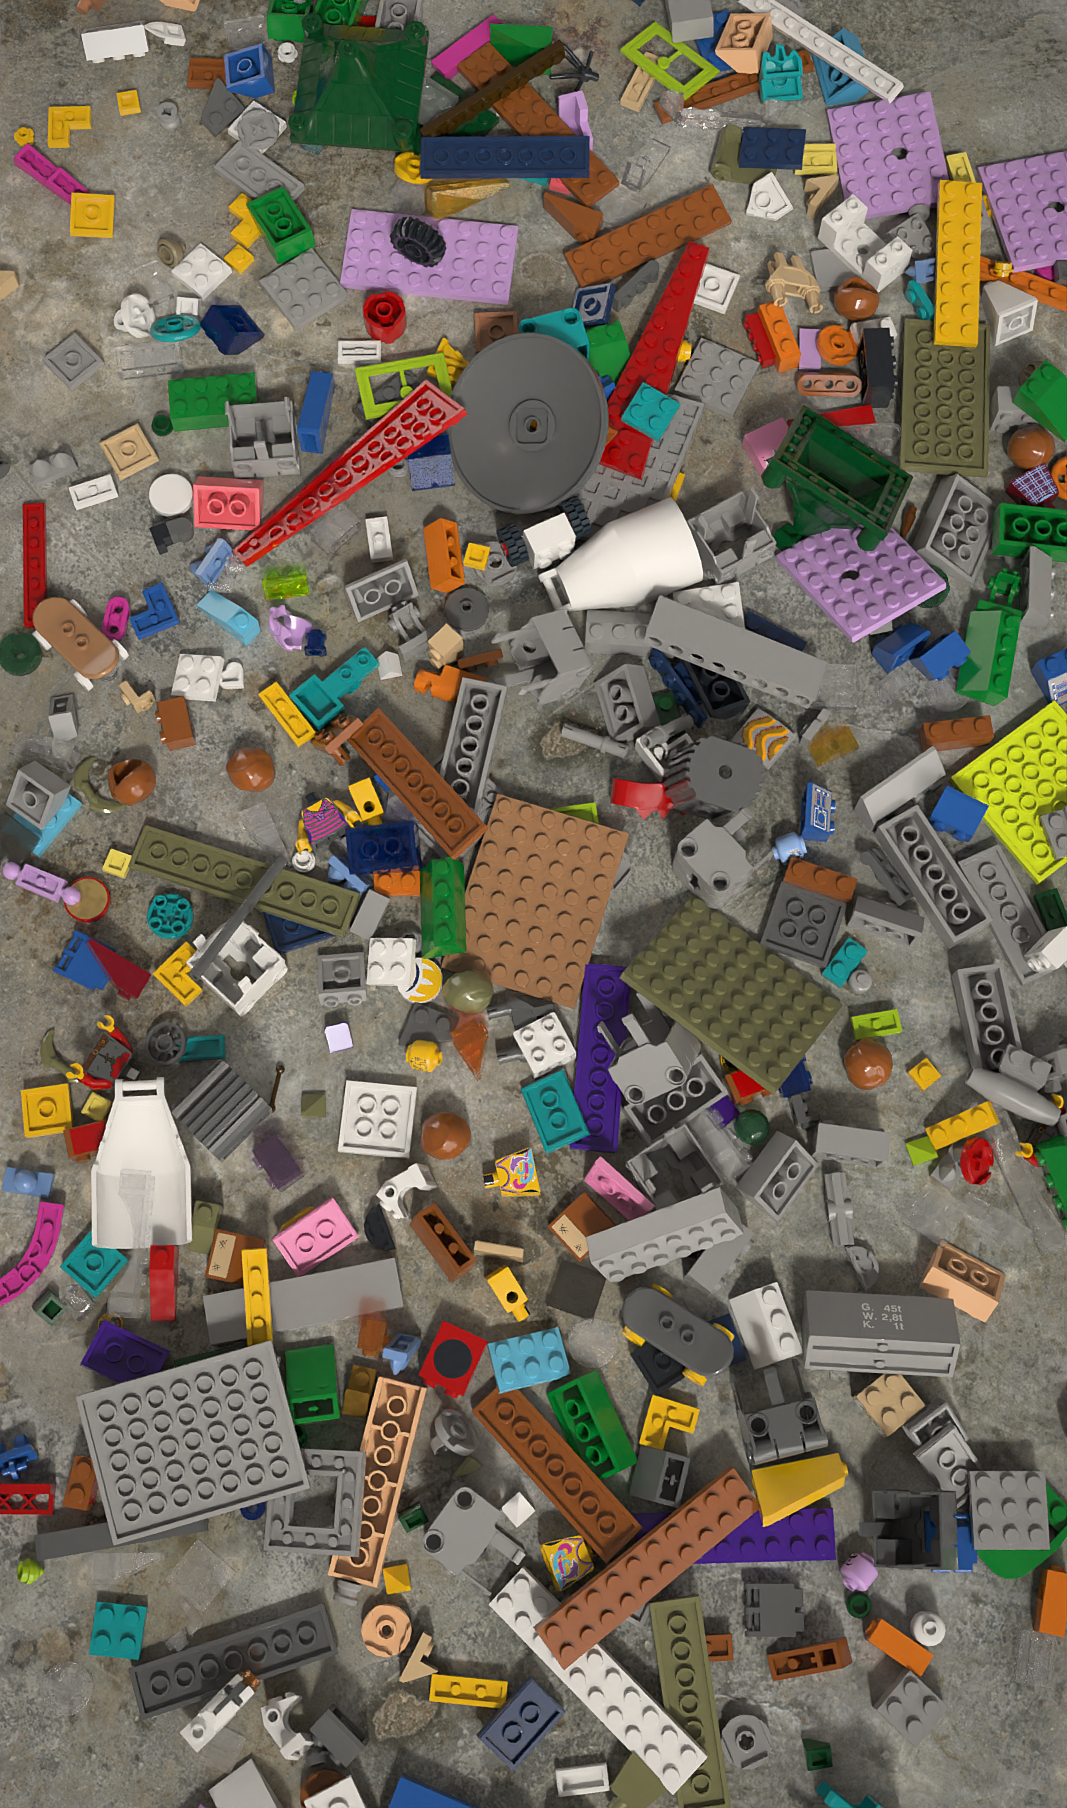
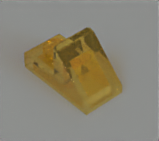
M849 727L835 734L829 731L808 746V750L817 767L859 748Z

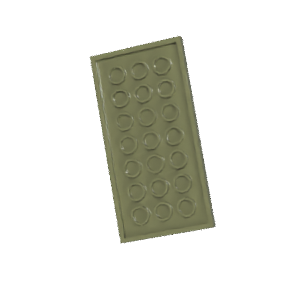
M905 318L903 324L899 468L908 472L987 477L991 325L978 324V345L976 348L933 344L934 320Z

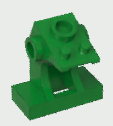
M1002 568L1001 572L995 573V576H990L987 589H991L988 602L978 600L974 611L1002 610L1021 617L1022 611L1011 607L1013 597L1018 596L1021 589L1019 572H1012ZM996 593L1007 596L1005 606L994 603Z

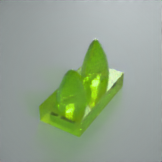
M273 569L267 575V578H262L266 601L310 595L306 573L294 570L290 575L281 576V574Z

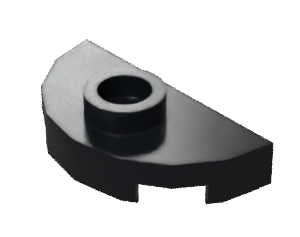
M379 1203L371 1208L364 1222L365 1235L369 1242L377 1249L385 1251L396 1250Z

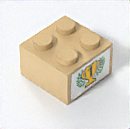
M881 1373L852 1396L882 1437L890 1436L926 1406L901 1374Z

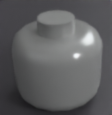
M856 970L848 978V987L855 994L866 993L872 985V977L865 970Z

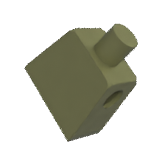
M630 1751L609 1784L610 1789L616 1796L606 1807L646 1808L667 1792V1789L660 1778L634 1751Z

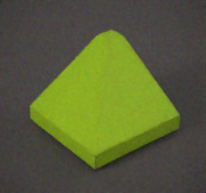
M928 1136L905 1143L913 1166L938 1157Z

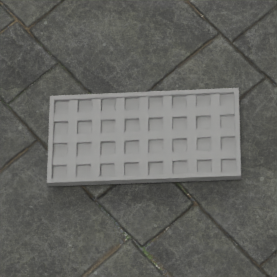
M667 393L666 396L681 405L660 441H653L642 480L598 464L590 480L576 494L578 499L581 500L584 510L587 512V517L592 527L591 534L579 539L587 541L605 524L669 498L705 410L704 403Z

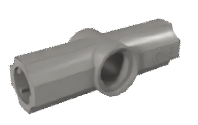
M845 1173L825 1174L824 1182L827 1198L825 1200V1212L827 1221L830 1222L832 1246H853L854 1238L851 1223L853 1209L851 1199L848 1198Z

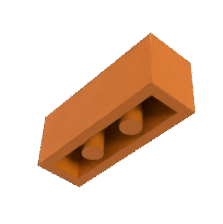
M774 301L759 305L758 314L776 356L774 365L777 372L781 373L798 368L801 352L783 307L775 306Z
M440 518L424 527L423 530L431 589L449 593L465 584L458 525L456 522Z

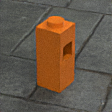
M1050 1565V1570L1042 1568L1033 1630L1060 1637L1065 1636L1067 1621L1066 1568Z
M879 1617L875 1621L872 1619L865 1629L867 1634L865 1640L915 1675L922 1676L933 1657L932 1653Z

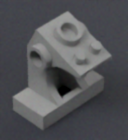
M405 600L391 609L393 613L388 615L390 620L387 621L393 632L397 631L404 641V644L399 646V653L404 662L428 649L427 641L440 630L437 625L426 630L418 620L421 615L416 606H413L412 602L408 604ZM413 624L419 633L409 637L404 628Z
M1067 1044L1057 1046V1051L1051 1052L1050 1046L1027 1049V1053L1052 1065L1045 1085L1038 1090L1040 1095L1055 1094L1062 1091L1059 1078L1064 1076L1065 1080H1067Z

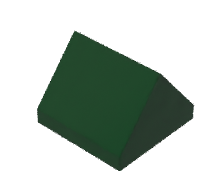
M420 1501L397 1512L398 1519L406 1533L429 1521Z

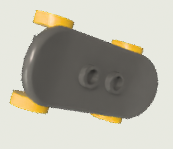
M653 1284L651 1288H637L626 1297L623 1303L622 1314L627 1326L624 1327L621 1334L634 1344L642 1346L647 1341L684 1365L683 1375L701 1387L707 1381L705 1377L717 1376L730 1366L734 1353L732 1340L735 1336L723 1326L717 1323L711 1325L674 1301L673 1296L657 1284Z

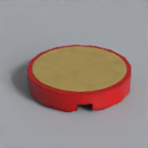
M84 877L77 879L69 885V887H76L81 893V899L77 904L68 905L64 902L65 909L73 919L82 923H91L105 916L111 904V896L103 882L96 878Z

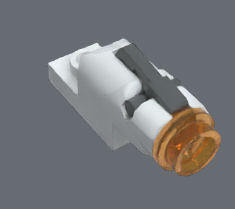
M248 1668L243 1673L240 1671L199 1711V1714L180 1734L198 1753L258 1691L256 1688L261 1683Z

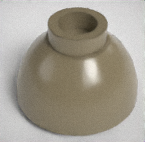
M171 238L159 240L157 243V254L161 262L171 269L178 266L183 259V253L186 251L184 244Z

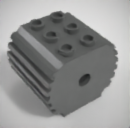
M714 734L706 739L701 737L678 749L675 752L677 754L671 757L670 760L673 762L667 764L666 769H669V771L664 774V777L667 778V781L664 782V787L668 788L665 791L666 797L671 798L674 804L673 809L713 822L736 814L739 810L749 807L752 804L750 801L757 799L758 795L756 793L762 789V786H759L760 783L764 782V777H761V774L764 773V768L760 766L763 763L762 757L757 756L755 750L747 748V744L726 741V738L721 735ZM721 766H727L730 769L731 774L728 779H724L719 775V768Z
M224 1061L220 1064L215 1062L207 1070L208 1076L203 1081L197 1080L189 1089L191 1093L185 1099L180 1097L172 1105L174 1110L171 1112L221 1163L273 1112L272 1108Z

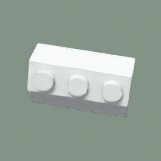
M145 20L84 29L81 35L87 60H92L93 63L104 62V58L113 57V60H121L128 54H133V57L145 56V52L149 51L147 30L144 28V25H146Z
M777 1282L729 1300L754 1370L803 1353Z

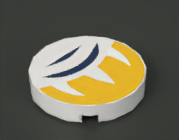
M417 957L414 964L413 986H398V990L405 1000L413 1004L415 1002L425 1004L432 999L434 1000L442 989L443 977L441 970L435 962Z

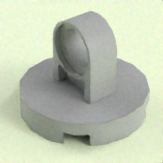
M445 1409L436 1417L435 1428L438 1435L430 1443L435 1457H446L453 1452L461 1456H468L479 1443L478 1434L470 1421L466 1424L460 1419L462 1416L460 1412L453 1409Z

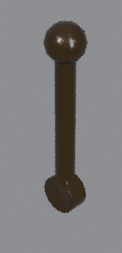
M283 1065L276 1067L277 1075L270 1104H268L272 1108V1113L276 1110L274 1103L281 1074L285 1071Z

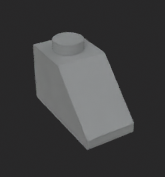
M70 694L51 698L48 718L55 741L72 740L78 736L79 728L74 696Z

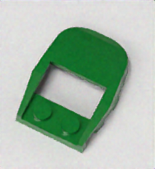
M1047 1483L1048 1524L1058 1533L1050 1541V1550H977L978 1557L998 1577L1014 1580L1027 1575L1059 1549L1067 1537V1505Z

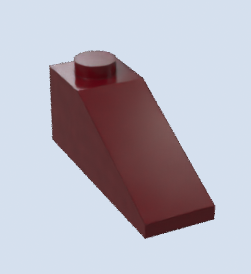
M88 939L85 945L113 988L118 990L117 995L128 1001L130 998L133 1000L138 999L152 974L95 940Z

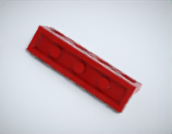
M0 1483V1500L2 1501L0 1508L3 1505L8 1508L0 1509V1514L54 1515L56 1484ZM1 1494L9 1495L6 1498H4ZM14 1494H20L26 1500V1503L19 1509H14L7 1502ZM26 1494H34V1495L29 1499ZM39 1494H49L48 1509H38L32 1501ZM28 1505H30L33 1509H25V1508H26Z

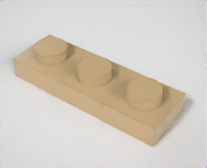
M649 52L644 54V56L657 65L659 56ZM638 66L620 100V105L640 112L656 79Z

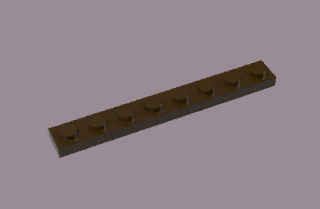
M559 39L419 129L421 137H443L449 132H454L460 125L466 121H471L483 110H488L497 101L507 98L511 92L519 87H524L530 80L536 76H541L553 65H558L566 58L563 43Z

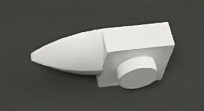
M151 22L144 25V28L150 33L163 38L165 44L184 46L186 38L181 25L165 22Z

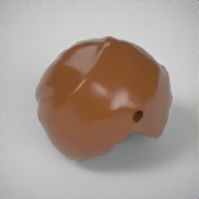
M856 276L846 279L833 295L837 314L851 321H860L871 317L879 305L878 291L871 284Z
M1028 425L1018 429L1011 436L1007 446V455L1016 467L1029 471L1042 463H1048L1055 450V441L1051 433L1044 427Z
M256 747L240 748L226 764V771L230 781L240 790L261 792L270 787L274 782L276 771L273 758L263 749Z
M128 759L116 763L110 768L108 773V786L112 798L128 806H133L147 799L156 785L154 770L149 764L140 759Z
M864 1038L852 1045L844 1058L848 1080L855 1087L863 1090H870L884 1085L889 1079L893 1068L892 1055L889 1049L871 1038Z
M442 1111L433 1114L422 1124L421 1147L433 1158L439 1160L454 1159L469 1146L471 1130L466 1121L454 1112Z

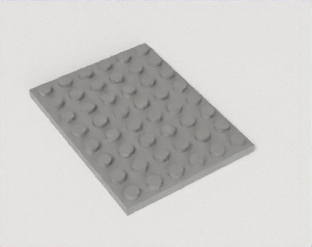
M272 1340L76 1396L113 1545L311 1487Z

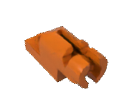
M445 665L441 675H439V672L420 669L413 688H415L414 691L426 694L431 689V697L448 702H457L463 677L487 682V678Z

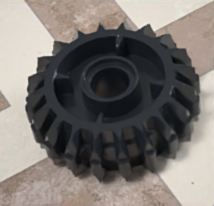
M410 216L398 219L389 236L391 238L390 242L393 244V248L398 250V254L403 255L404 259H408L418 265H423L426 268L428 266H437L443 259L447 249L446 242L443 240L444 237L438 234V230H434L432 225L429 226L425 221L422 222L418 218L413 219Z

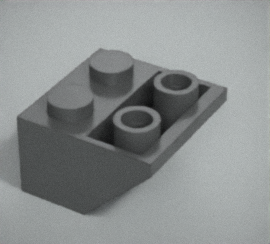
M641 1445L629 1495L679 1508L691 1458Z

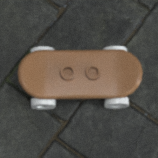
M61 597L47 598L35 608L33 623L36 631L32 635L46 651L53 647L76 670L73 675L87 691H90L94 686L89 679L98 680L108 675L117 666L119 657L125 660L129 657V654L118 641L108 639L87 618L86 612L74 599L68 601Z

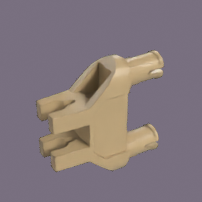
M775 252V262L769 261L767 263L770 278L765 283L766 290L772 295L774 305L784 306L788 302L786 295L805 299L811 313L814 312L816 314L822 311L823 305L819 298V284L815 277L805 269L801 258L793 255L791 257L793 265H789L783 253Z

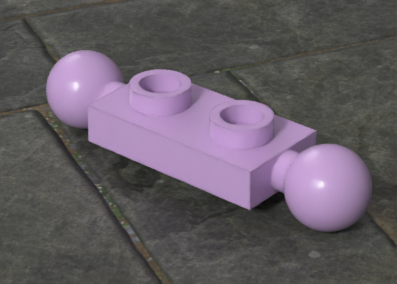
M8 862L3 867V875L9 880L17 879L15 883L17 886L56 903L59 902L61 897L68 905H75L81 899V893L76 887L66 888L68 884L66 880L25 863L21 870L18 863Z

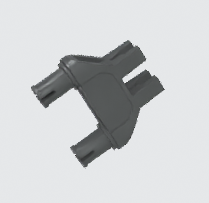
M512 996L508 997L506 1002L488 1005L486 1008L489 1020L507 1015L512 1017L515 1031L552 1012L555 1013L553 1004L533 1007ZM516 1044V1047L496 1050L499 1065L517 1060L522 1063L527 1062L518 1044Z

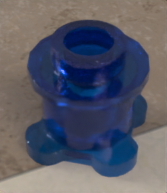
M312 629L309 633H306L307 646H304L305 655L327 656L325 647L327 635L319 629Z

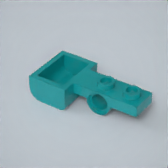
M364 647L324 681H321L314 674L289 694V697L318 730L326 729L331 724L332 718L337 714L345 713L344 705L339 699L346 693L351 694L356 691L362 684V680L377 669L380 663Z

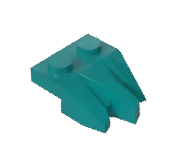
M777 43L774 57H771L769 52L763 51L759 74L761 104L801 101L803 99L801 76L803 75L802 59L796 50H792L790 55L786 56L784 46Z

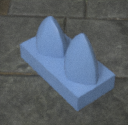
M936 257L915 261V265L907 269L905 273L916 278V283L934 281Z
M218 538L214 544L204 548L206 557L203 561L189 564L192 573L205 586L211 588L234 555L232 548L221 538Z
M333 855L329 859L328 863L331 864L327 875L329 884L338 883L346 878L347 881L343 888L360 894L369 891L374 884L343 855Z
M398 1332L384 1347L382 1357L389 1359L394 1375L406 1368L413 1354L420 1348L421 1337Z

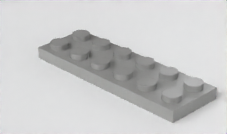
M997 844L959 861L957 866L993 919L989 927L1020 986L1058 970L1038 973L1027 964V959L1024 955L1046 934V931L1000 845Z

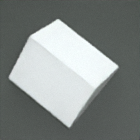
M386 651L376 658L380 663L378 667L380 680L402 676L398 654Z

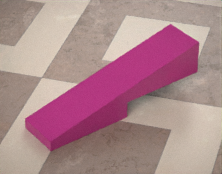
M493 14L431 61L433 69L446 79L451 80L458 73V63L490 42V24L503 23Z
M28 143L14 156L15 166L70 205L72 193L91 194L61 167H55Z

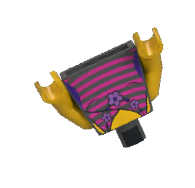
M311 792L304 797L308 807L300 812L302 818L298 821L295 846L300 855H302V851L306 848L311 852V846L317 851L350 833L354 828L353 823L360 820L362 822L363 820L356 811L339 800L331 801L329 797L320 800L316 792Z

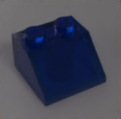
M211 305L200 323L206 336L215 343L219 352L224 355H239L265 336L241 305Z
M449 434L434 437L407 456L412 491L455 486Z

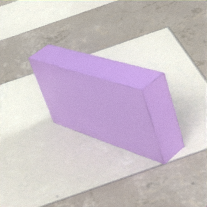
M800 328L799 350L801 358L798 371H820L821 356L817 351L816 340L821 329Z

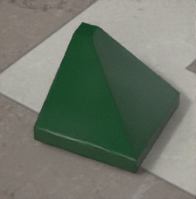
M807 1738L802 1739L808 1771L833 1767L830 1743Z

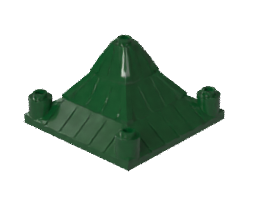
M315 13L305 15L302 19V28L305 35L294 113L288 120L291 131V143L415 153L430 36L429 31L419 21H412L407 24L405 30L323 24L319 15Z
M803 405L773 458L761 474L763 484L770 489H778L784 481H787L786 486L794 502L793 526L799 534L811 536L828 531L831 528L850 530L858 528L861 531L856 537L857 544L864 551H874L888 535L913 479L912 475L806 405Z

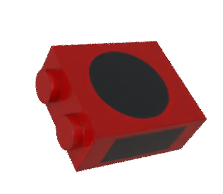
M443 1321L418 1376L423 1378L421 1383L434 1389L437 1384L445 1388V1394L455 1399L458 1398V1395L464 1397L488 1341Z

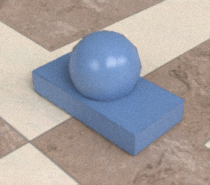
M6 1167L1 1191L50 1199L55 1175L28 1169Z

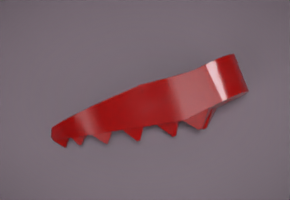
M613 778L610 803L635 808L643 819H646L652 811H658L663 819L673 809L674 805L671 798L666 797L665 791L668 788L664 787V782H635Z

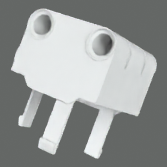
M244 921L200 978L240 1017L244 1016L288 970L285 960L281 955L258 936L259 932L251 925H247ZM227 922L222 924L207 940L200 934L192 942L197 950L186 962L190 969L198 962ZM228 955H231L237 962H246L250 966V974L257 981L252 985L247 976L241 981L233 979L230 973L231 968L223 960Z

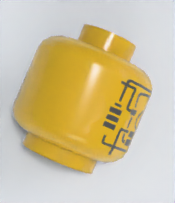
M416 1040L407 1048L406 1062L414 1070L432 1072L437 1065L441 1064L443 1055L439 1051L437 1043Z

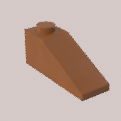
M547 192L544 193L543 208L574 239L582 244H586L598 237L603 227L604 213Z
M846 1636L767 1655L773 1681L843 1669L853 1663Z

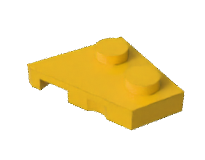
M443 338L436 353H444L451 385L455 386L469 362L464 360L463 355L458 350L455 351L449 345V341L446 338ZM434 365L429 366L427 376L437 379Z

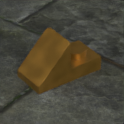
M353 1364L348 1388L345 1390L342 1414L366 1419L378 1370Z

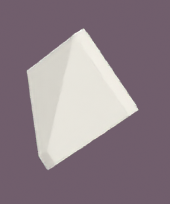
M177 297L176 315H189L198 319L201 299Z
M520 1492L501 1508L516 1528L535 1512L534 1508Z

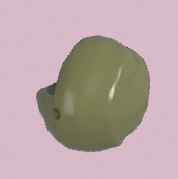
M470 969L456 973L448 978L444 984L442 996L455 1009L470 1015H476L484 1011L490 1004L493 995V985L486 974L476 969Z

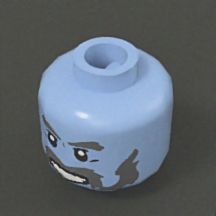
M795 832L778 836L775 839L776 846L772 847L775 860L780 859L784 865L789 864L791 856L803 860L804 854L807 853L802 835L798 836Z

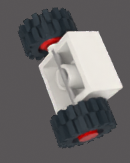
M577 496L559 504L560 515L525 529L522 537L514 523L496 530L500 547L511 567L530 561L533 569L538 567L541 569L545 568L554 560L568 558L574 552L575 540L591 534L590 520L587 517L583 504H581V500Z

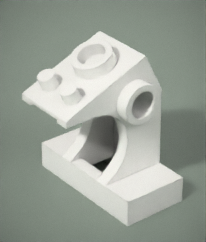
M415 1163L408 1167V1170L386 1181L376 1196L381 1199L379 1203L389 1212L391 1210L394 1211L392 1214L394 1218L408 1219L409 1216L403 1205L405 1193L414 1187L430 1191L438 1186L428 1166Z
M294 1692L285 1693L286 1699L279 1696L268 1700V1705L261 1707L264 1727L281 1748L280 1752L284 1758L299 1760L316 1743L310 1737L311 1734L295 1733L291 1729L288 1721L289 1713L303 1697L295 1695Z

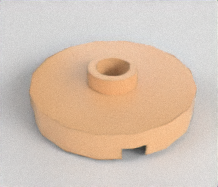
M387 1603L378 1605L368 1612L363 1620L361 1633L369 1651L377 1656L390 1657L397 1655L405 1649L411 1638L412 1626L410 1618L403 1609L397 1605ZM389 1625L392 1629L391 1634L385 1635L382 1631L383 1626Z

